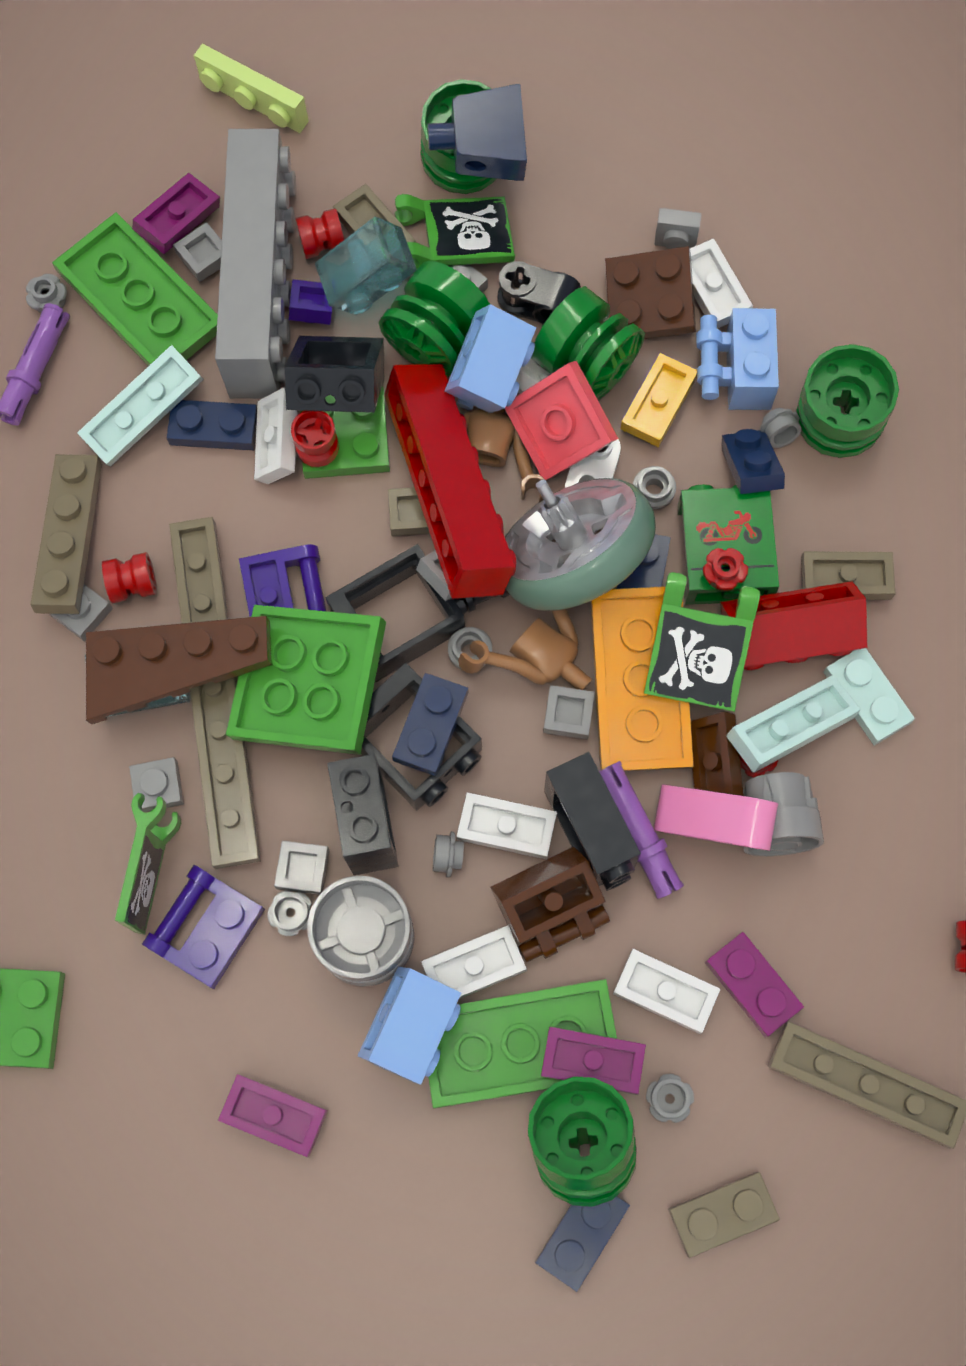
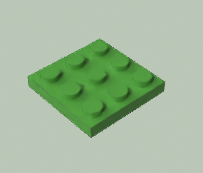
M254 605L251 617L267 616L270 621L271 665L238 676L226 736L232 740L360 755L386 621L381 616Z

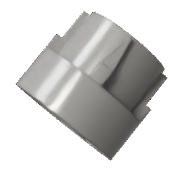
M779 772L760 775L745 782L744 796L778 803L770 851L743 847L746 854L754 856L790 855L815 849L824 843L820 811L818 810L817 798H813L809 776L805 777L803 774L794 772Z

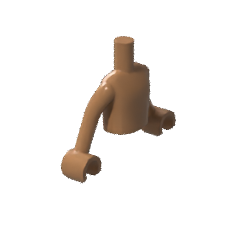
M475 409L472 412L467 411L464 414L467 424L466 432L471 446H475L477 449L478 464L492 467L506 465L509 448L513 441L514 455L522 478L521 499L524 500L526 491L531 488L537 489L536 483L545 479L533 473L528 452L509 416L505 414V409L493 413H488L482 409ZM540 494L539 502L543 500L541 494Z
M566 609L552 611L560 633L541 618H538L511 647L509 652L515 657L490 652L484 642L476 640L471 643L470 650L479 659H472L466 653H461L458 659L459 667L466 673L471 674L479 672L484 664H489L518 673L539 685L551 683L561 676L574 688L584 690L592 681L586 673L573 663L578 654L579 644L575 628Z

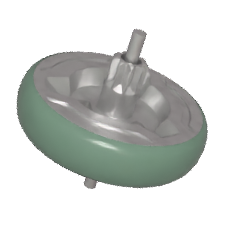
M599 478L587 480L568 486L555 493L552 492L546 480H540L536 483V487L543 500L528 510L505 536L508 548L512 549L516 556V572L511 576L506 590L521 605L541 611L572 608L607 593L636 570L645 559L653 544L656 522L650 502L636 486L620 479ZM599 529H602V530H601L600 532H598L597 534L594 533L595 531H597V530H599Z

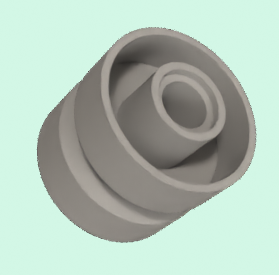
M351 876L329 885L315 900L308 918V938L318 960L335 977L355 986H374L393 978L398 966L404 967L414 946V927L404 901L390 885L374 877Z

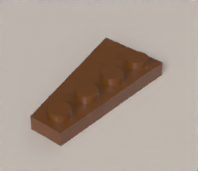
M267 616L86 632V721L93 725L107 720V716L125 710L132 712L147 707L149 702L170 695L174 698L191 692V688L212 681L216 684L270 666L271 637L269 619Z

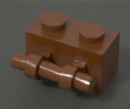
M571 847L490 887L506 924L509 925L511 932L521 944L518 947L526 963L542 955L546 959L558 953V947L578 937L585 940L596 934V928L610 922L603 905H600L606 901L590 864L575 847ZM563 922H566V923H564V924H562V925H560V926H558V927H556V928H553V927H555V926H557V925H559V924H561V923H563Z

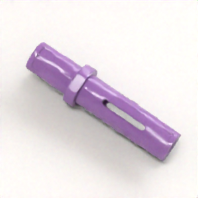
M47 303L44 305L34 331H32L16 368L9 370L6 377L8 385L0 400V417H2V421L8 424L19 425L32 394H38L41 387L39 379L58 343L63 328L70 318L67 312H62L63 309L55 304Z
M618 761L599 772L641 853L638 862L643 867L656 893L655 895L659 899L671 894L672 890L676 891L682 888L684 885L680 881L665 851V848L668 846L664 838L659 839L621 766V762Z

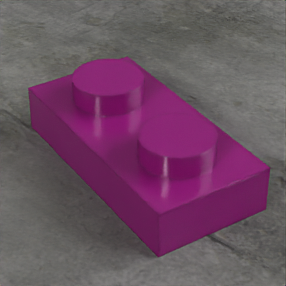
M188 172L133 218L132 230L161 253L165 254L173 247V244L184 238L219 208L220 196Z
M744 932L740 933L705 962L765 1038L804 1008L803 1004Z
M549 1027L541 1077L561 1081L571 1077L596 1078L613 1086L616 1091L638 1095L646 1044Z
M237 1074L218 1121L309 1157L328 1110Z

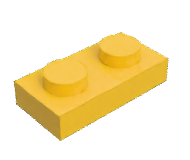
M660 353L624 416L620 429L659 448L697 379V370Z

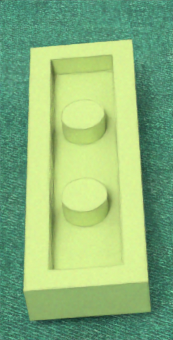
M203 43L193 55L199 78L211 91L225 93L234 98L243 108L248 110L255 109L268 116L279 127L284 128L287 126L301 133L309 122L305 99L302 95Z

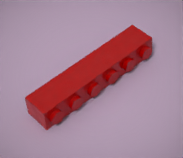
M393 365L384 397L451 598L503 595L511 576L516 572V556L514 551L508 548L503 534L502 518L500 514H496L491 501L489 482L483 479L478 465L477 449L475 446H471L466 432L465 416L459 412L455 396L445 392L448 379L443 365Z

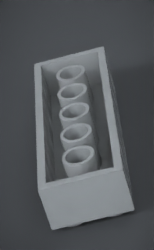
M228 129L215 360L230 399H262L280 390L281 383H285L284 367L287 357H283L282 344H289L290 325L289 319L284 318V307L290 306L291 283L286 281V269L293 268L292 244H288V233H294L295 229L294 209L289 207V196H296L295 171H291L290 147L283 146L279 129Z

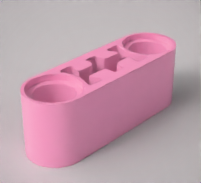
M661 785L654 830L770 851L778 803L746 796Z

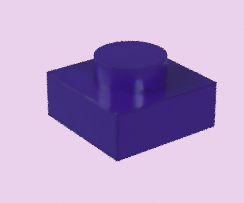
M292 279L289 320L331 325L334 284Z

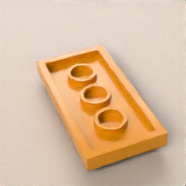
M665 587L611 589L591 601L600 770L618 761L621 762L624 771L693 767L689 702L644 694Z

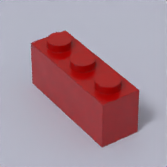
M853 581L760 596L744 670H756L762 668L765 664L781 661L800 663L806 661L809 657L825 654L844 656L850 654L853 650L868 648L866 597ZM738 599L720 602L721 615L735 617Z

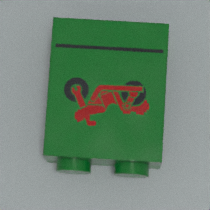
M705 484L692 486L688 490H681L677 512L683 518L687 581L684 591L685 605L718 604L724 601L738 599L740 589L744 586L758 589L760 596L777 593L779 589V576L771 492L763 491L740 494L737 485L731 488L714 489L712 486ZM716 548H722L723 550L733 548L738 550L744 556V564L748 566V575L745 581L738 583L731 590H718L712 587L703 574V566L707 564L706 556ZM728 565L721 566V569L725 572L730 570Z

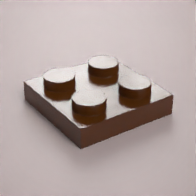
M689 246L605 258L607 298L610 305L609 318L621 313L629 319L628 325L634 323L645 332L644 339L696 332L692 263Z

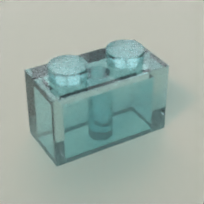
M376 216L315 262L329 306L354 315L370 309L376 300L387 292L400 287L403 280L417 271L402 228Z

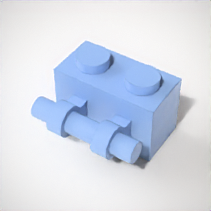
M491 304L476 311L445 392L457 397L456 404L466 410H472L473 406H476L488 413H493L505 409L506 406H510L519 390V383L516 382L521 366L524 367L529 362L534 352L535 343L531 340L536 327Z
M733 308L727 332H721L717 329V317L715 315L702 316L700 318V330L696 333V346L701 350V365L697 368V382L702 385V398L705 400L717 399L719 397V386L728 387V410H771L779 388L776 309ZM718 352H727V367H722L718 364Z
M398 966L358 1053V1057L421 1085L424 1077H429L438 1064L440 1050L437 1047L444 1031H450L457 1021L460 1013V1005L457 1002L461 992L411 968Z

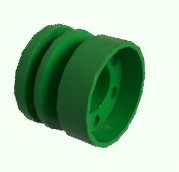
M460 79L447 82L433 91L423 106L421 119V161L425 173L434 184L448 192L460 194L482 191L496 180V178L460 175L455 171L454 149L429 151L427 125L429 123L452 122L453 98L492 89L479 81Z
M425 261L404 287L405 295H399L395 298L391 308L386 310L378 323L383 336L402 357L412 364H442L446 376L449 377L475 312L490 305L480 289L459 271L443 263Z
M583 286L569 294L546 320L535 339V348L531 359L550 374L570 362L577 361L599 401L627 373L642 347L645 332L634 323L628 325L629 319L621 313L615 314L608 319L610 305L586 286Z
M856 344L835 346L818 356L808 369L796 409L799 415L798 423L801 426L800 433L808 445L821 454L843 458L857 456L875 444L887 425L888 419L895 408L899 393L897 375L888 360L872 348ZM840 406L844 407V411L846 414L841 413Z
M571 1077L551 1085L538 1097L529 1114L528 1125L529 1141L543 1184L555 1197L571 1205L590 1207L613 1200L628 1186L636 1169L637 1147L634 1136V1122L626 1100L613 1086L596 1078ZM589 1144L590 1155L580 1156V1145Z

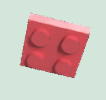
M577 361L566 364L515 397L510 406L505 407V411L540 476L545 480L555 477L618 439Z

